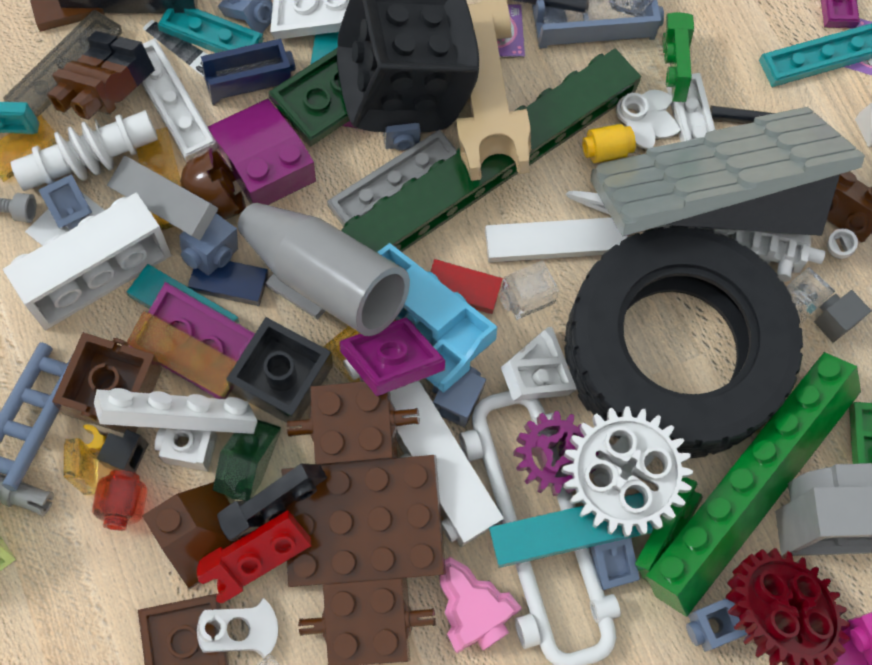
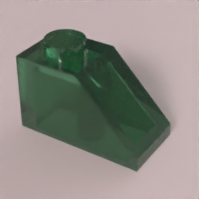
M257 420L254 434L233 433L220 452L213 491L225 494L235 500H250L262 483L281 427Z

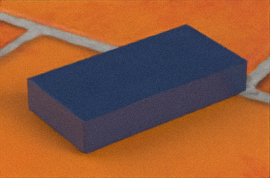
M229 261L224 267H218L208 276L196 268L192 271L188 288L200 294L260 306L266 285L265 282L268 278V269Z

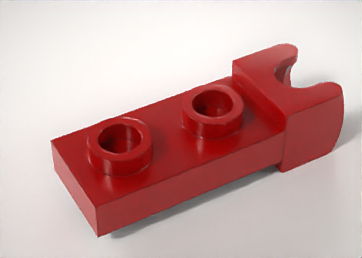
M287 510L224 549L219 547L203 557L197 566L198 581L205 584L213 579H218L216 601L218 603H225L243 592V586L311 546V537L290 511Z

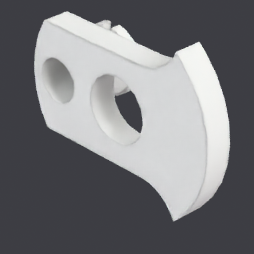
M264 598L253 608L204 610L197 624V639L203 653L249 650L257 652L264 660L273 650L278 636V622L275 612ZM232 619H242L246 622L249 632L245 640L234 641L229 637L227 633L229 621ZM206 624H212L216 627L217 634L213 638L206 633Z

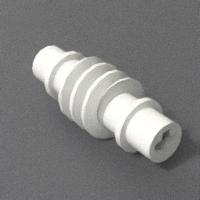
M144 110L126 118H123L121 114L116 115L115 122L100 127L95 119V131H92L85 121L81 122L83 135L79 136L72 127H68L69 141H65L58 131L55 132L54 136L57 144L42 150L37 145L32 147V154L10 162L18 184L23 191L45 183L49 185L56 182L55 179L73 174V172L79 179L84 181L88 178L87 167L96 176L101 173L100 161L109 171L114 168L113 157L130 151L131 155L137 154L136 148L158 140L147 111Z

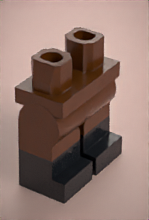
M95 31L87 38L91 47L77 61H70L63 70L58 69L52 74L57 86L47 96L54 108L65 113L72 107L80 118L87 120L98 111L110 115L117 108L114 103L124 100L155 71L142 42L123 37L118 38L115 35Z

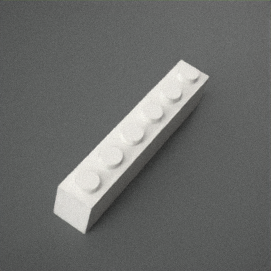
M345 359L343 363L353 380L359 378L360 381H364L348 360ZM416 381L390 391L391 401L396 410L415 408L419 410L420 416H410L419 417V425L397 426V442L404 452L400 458L436 455L441 516L444 519L442 521V530L449 541L452 543L456 540L459 546L462 547L489 531V527L499 525L504 519L421 382Z

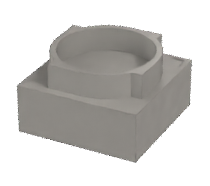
M872 463L835 464L832 467L804 473L788 483L790 502L775 511L781 556L787 551L791 552L793 556L872 554Z

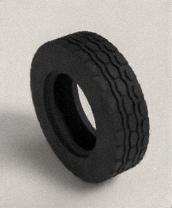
M669 226V228L665 229L659 227L646 230L641 235L637 233L622 240L619 246L615 244L604 253L601 260L596 261L588 272L568 316L564 339L566 342L564 347L565 358L578 390L579 399L587 411H591L593 415L597 413L604 421H607V412L610 408H613L617 416L621 417L626 406L630 408L631 415L634 418L638 416L642 409L646 410V421L651 422L657 415L661 416L658 427L663 430L672 425L674 429L669 438L672 441L683 438L684 442L677 448L678 453H689L690 458L706 457L708 453L714 455L730 449L733 445H738L762 427L785 403V398L790 395L797 381L795 375L800 372L803 356L800 352L803 348L802 328H799L801 321L796 305L792 303V296L784 282L780 281L777 277L778 274L766 261L764 262L760 259V256L747 246H742L738 241L723 234H716L711 230L697 227L693 229L686 226ZM664 292L688 294L709 304L723 317L734 337L736 365L730 382L711 392L684 394L668 390L650 380L634 363L626 346L624 320L627 310L645 297Z

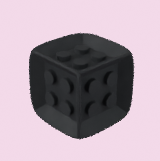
M466 0L349 1L338 34L337 65L346 111L354 127L372 132H385V127L419 123L420 133L438 131L439 129L443 130L453 124L467 103L479 74V49Z

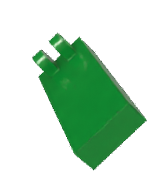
M687 477L682 478V482L691 486V490L687 493L678 492V495L686 502L685 505L681 508L670 505L676 516L669 520L661 515L663 527L658 530L653 529L635 563L643 579L647 580V573L690 521L698 508L703 496L695 492L698 485L697 481Z

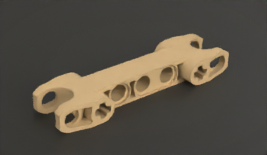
M482 0L479 3L468 4L479 49V74L476 85L470 95L473 117L456 119L461 159L467 168L471 181L481 180V164L487 157L494 154L510 156L515 161L519 174L530 173L531 128L527 109L509 111L497 44L499 39L512 37L507 0Z

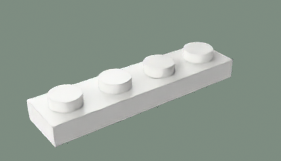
M114 388L111 390L97 389L94 399L99 424L254 434L257 419L249 402L237 397L215 399L199 394L176 396L161 391L137 393L122 388Z

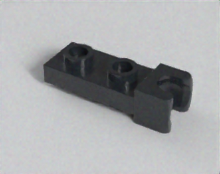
M301 463L250 500L234 501L217 514V518L227 539L233 542L241 536H246L287 511L285 507L292 502L302 501L312 496L317 491L315 486L327 479L321 465Z

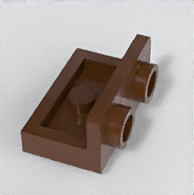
M851 171L840 174L827 221L840 229L852 231L858 241L865 242L872 233V187H868L858 181Z

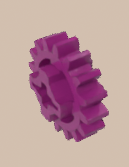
M554 411L551 419L548 420L546 415L541 413L537 417V425L529 420L524 426L528 434L519 433L516 441L523 445V447H518L513 452V456L523 459L516 469L517 471L527 470L529 475L524 482L529 484L536 480L539 483L537 489L539 493H542L548 486L551 487L552 495L558 496L564 484L573 479L572 475L555 477L556 473L562 470L563 466L573 464V461L564 457L566 450H576L575 446L570 442L572 435L584 438L580 431L581 424L578 427L573 424V414H570L566 420H561L559 411ZM547 430H557L555 435L549 437L543 434L538 436V434ZM560 441L558 447L560 449L558 454L560 459L551 466L554 459L552 458L553 451L551 449ZM532 455L537 457L541 469L535 464ZM596 469L591 470L589 474H592ZM565 489V490L567 491L568 494H571V493H573L576 489H570V490H569V489Z

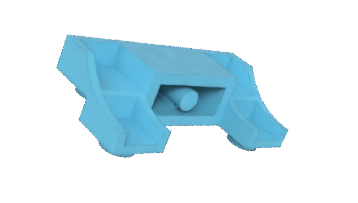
M389 243L377 253L404 268L410 279L407 299L395 319L400 320L407 317L445 359V371L426 377L428 381L444 393L470 370V362L496 340L498 326L470 306L461 294L452 292L443 285L435 274L425 271Z

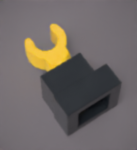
M84 425L83 428L88 433L93 434L94 438L89 444L85 445L76 442L75 446L86 454L99 452L97 460L103 466L133 478L149 445L148 442L140 434L129 430L125 431L123 438L111 433L106 437L93 425Z

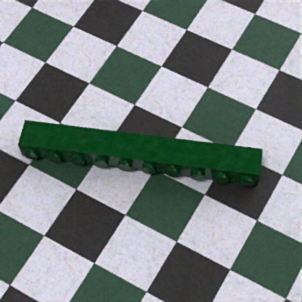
M616 48L605 55L602 53L597 55L580 72L577 70L571 72L566 76L562 84L554 89L547 88L537 97L535 102L527 107L522 105L516 109H527L531 128L529 166L617 107L619 100L623 96L636 92L642 76ZM459 147L455 155L447 160H438L430 167L426 174L418 179L416 177L411 178L403 184L399 192L390 198L385 196L379 199L373 205L372 210L362 216L356 215L349 219L341 231L376 252L389 243L403 252L517 175L515 161L505 154L491 155L481 164V180L471 181L467 168L461 159Z

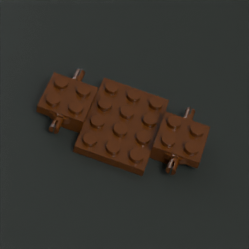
M364 381L311 386L312 409L309 419L288 420L287 427L296 429H287V434L289 437L311 435L314 442L315 464L321 465L327 479L315 486L317 491L312 496L302 501H294L285 507L311 537V546L287 560L288 587L324 584V610L320 618H300L298 626L314 625V627L299 629L300 636L323 634L327 644L328 665H369L408 662L411 660L409 638L412 627L435 626L436 618L420 619V617L435 616L434 608L411 610L407 578L446 574L436 455L398 458L397 426L419 425L420 418L410 416L420 415L418 408L396 410L391 401L390 392L376 396ZM294 468L281 469L282 476Z

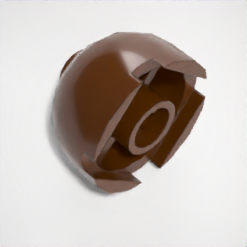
M208 148L195 155L186 163L181 174V187L218 207L219 209L216 214L223 219H228L242 213L246 208L242 191L236 195L234 193L233 182L236 181V178L218 151L212 152V148Z

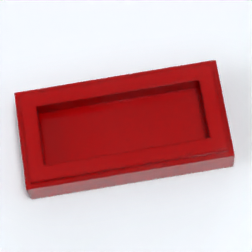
M434 259L430 272L435 274L443 285L452 292L461 294L474 309L493 314L503 278Z

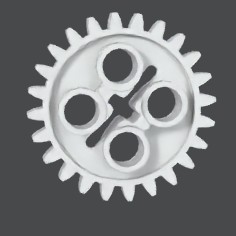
M627 406L623 410L621 417H618L614 409L610 408L607 412V421H604L596 413L592 418L594 428L585 423H582L580 426V431L584 438L572 435L570 442L577 450H566L564 453V457L573 461V464L563 466L562 473L573 476V479L564 484V489H576L577 492L569 501L570 504L582 502L585 506L579 516L582 518L589 513H593L595 515L592 525L594 528L603 520L608 522L607 532L610 535L615 531L617 525L622 526L624 537L630 536L632 526H636L641 536L647 533V522H650L656 530L663 527L660 515L672 520L676 515L670 505L681 508L686 503L678 495V492L687 493L691 490L690 485L681 481L682 478L693 474V470L684 468L681 464L691 457L690 454L678 453L677 448L681 446L684 439L680 438L672 441L669 436L674 427L671 425L661 430L658 427L661 420L659 415L651 422L646 421L645 409H642L638 416L634 418L631 415L630 408ZM610 437H624L629 444V451L626 453L615 452L609 444ZM596 452H602L609 460L614 462V465L597 458ZM645 457H658L663 464V472L661 474L650 473L644 465ZM626 463L633 466L631 473L634 475H631L627 480L620 476L622 473L620 467H624ZM596 468L605 470L610 478L609 485L606 487L595 486L589 478L590 471ZM638 478L657 485L658 490L652 491ZM635 489L643 495L644 504L642 508L635 509L626 503L624 498L626 490Z

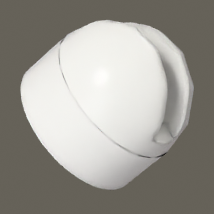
M848 229L835 230L827 242L828 252L838 259L850 257L858 245L856 235ZM840 238L845 252L840 251L835 241L836 239Z

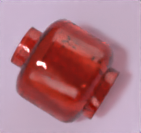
M125 470L110 471L108 476L100 478L97 482L92 513L97 519L103 521L104 528L124 531L127 529V525L138 523L142 519L148 488L140 481V476L136 473Z

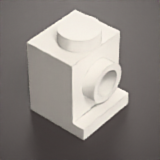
M160 428L155 439V450L160 451L159 457L165 464L208 472L217 434L215 431ZM179 437L189 438L187 445L183 447L177 446Z

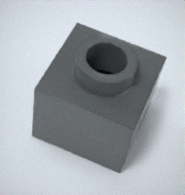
M850 290L841 298L836 293L819 307L823 313L814 323L834 343L862 321L872 310L853 290Z

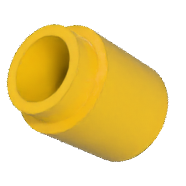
M616 124L589 129L586 137L582 139L583 153L594 164L626 158L628 154L634 153L636 149L635 135L632 127Z

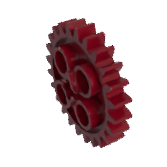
M773 548L768 554L764 549H761L755 555L751 553L732 571L734 576L727 581L732 590L726 594V599L735 603V605L728 610V614L739 617L740 621L734 626V629L746 631L748 635L743 641L745 645L754 642L758 646L755 655L757 658L766 653L769 655L770 665H778L780 662H782V665H833L838 661V657L846 652L842 645L850 641V637L843 631L850 627V623L840 618V616L847 611V608L836 604L835 600L841 595L839 592H830L827 587L831 582L829 578L820 580L817 577L819 573L817 566L809 570L806 568V559L804 557L794 562L791 552L787 551L781 556L777 548Z

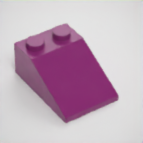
M268 98L208 126L220 153L233 172L236 181L250 204L261 203L269 205L316 182L313 159L298 134Z

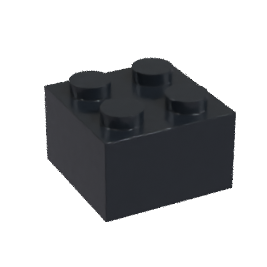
M265 317L226 378V382L232 394L248 401L285 423L288 420H300L311 403L310 387L321 386L333 367L331 351Z

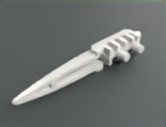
M568 191L566 193L568 198L609 214L598 193L584 191ZM661 225L655 228L663 227L665 229L671 225ZM702 228L738 241L742 246L745 245L758 254L759 258H762L768 264L771 261L779 263L777 277L783 282L791 280L792 272L800 273L808 261L822 264L825 257V251L810 247V235Z

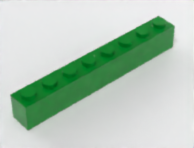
M823 352L788 396L785 403L772 416L647 573L646 578L656 598L686 617L690 614L786 490L788 483L797 476L861 393L856 365Z

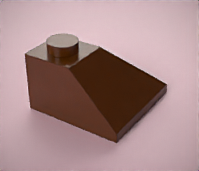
M217 481L178 493L142 515L161 549L188 589L200 583L197 578V566L203 557L219 547L224 549L244 537L241 536L237 540L230 542L221 529L217 514L229 506L230 502Z

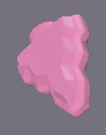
M451 557L445 560L446 574L439 575L440 587L448 599L444 613L451 628L447 636L456 653L463 651L466 647L476 642L484 651L510 633L505 623L513 615L521 611L522 608L509 592L500 593L490 581H478L467 566Z

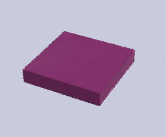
M407 317L392 322L376 335L364 336L360 333L340 341V352L376 396L445 371V359Z

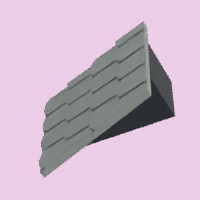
M803 107L755 117L753 123L707 132L705 137L648 148L646 154L600 163L596 169H592L590 181L622 237L661 225L822 236L840 174L861 168L865 155L858 149L856 150L854 145L843 136L841 137V134L827 124L820 116L813 113V110L809 107Z

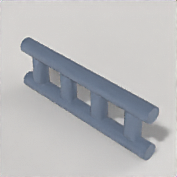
M40 342L0 411V444L5 435L25 441L15 461L0 456V473L6 475L2 486L11 491H17L60 411L53 404L52 400L69 362L65 363L49 358L53 348L43 342ZM41 371L60 377L51 395L31 389ZM23 402L43 408L33 427L13 421Z

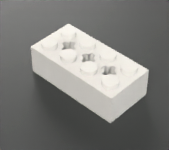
M136 192L129 197L117 199L110 208L96 216L92 215L84 218L77 227L63 235L59 234L51 237L42 247L35 251L16 257L10 265L2 270L24 305L46 331L139 276L147 264L154 267L172 255L160 226Z

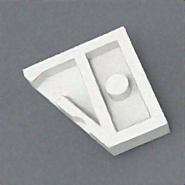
M552 327L542 331L501 367L513 401L568 396L577 390Z

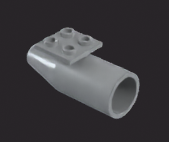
M252 203L241 213L238 220V231L274 273L265 282L266 286L318 320L327 311L362 335L373 336L388 327L400 313L407 299L410 286L409 275L404 268L321 218L261 203Z

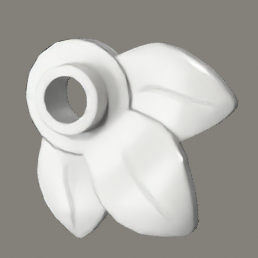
M649 90L642 95L630 93L623 96L617 104V117L626 126L632 127L636 145L642 149L653 148L655 138L667 139L677 135L680 131L675 119L666 111L672 102V95L666 92ZM628 109L635 110L637 114L631 113Z

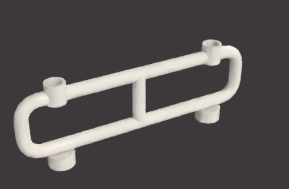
M510 391L493 394L480 400L472 414L473 430L459 433L461 449L468 461L483 458L498 510L504 518L502 524L518 520L487 424V415L490 411L498 408L521 404L528 409L531 421L537 425L538 415L541 413L545 414L539 399L513 401ZM553 413L545 414L548 420L551 419ZM547 430L538 434V436L543 434L549 437L555 435L557 430ZM556 446L551 449L553 451L552 458H554L551 466L560 459ZM560 470L556 473L555 477H566V475ZM563 486L560 494L556 496L561 511L576 507L575 504H570L569 501L572 498V494H568ZM590 548L574 552L590 598L591 613L595 622L598 623L601 638L596 645L572 653H564L556 645L531 562L515 564L530 614L515 618L518 638L523 649L540 645L546 659L553 665L593 664L608 657L615 646L617 637L613 619L621 616L619 603L614 594L605 596Z

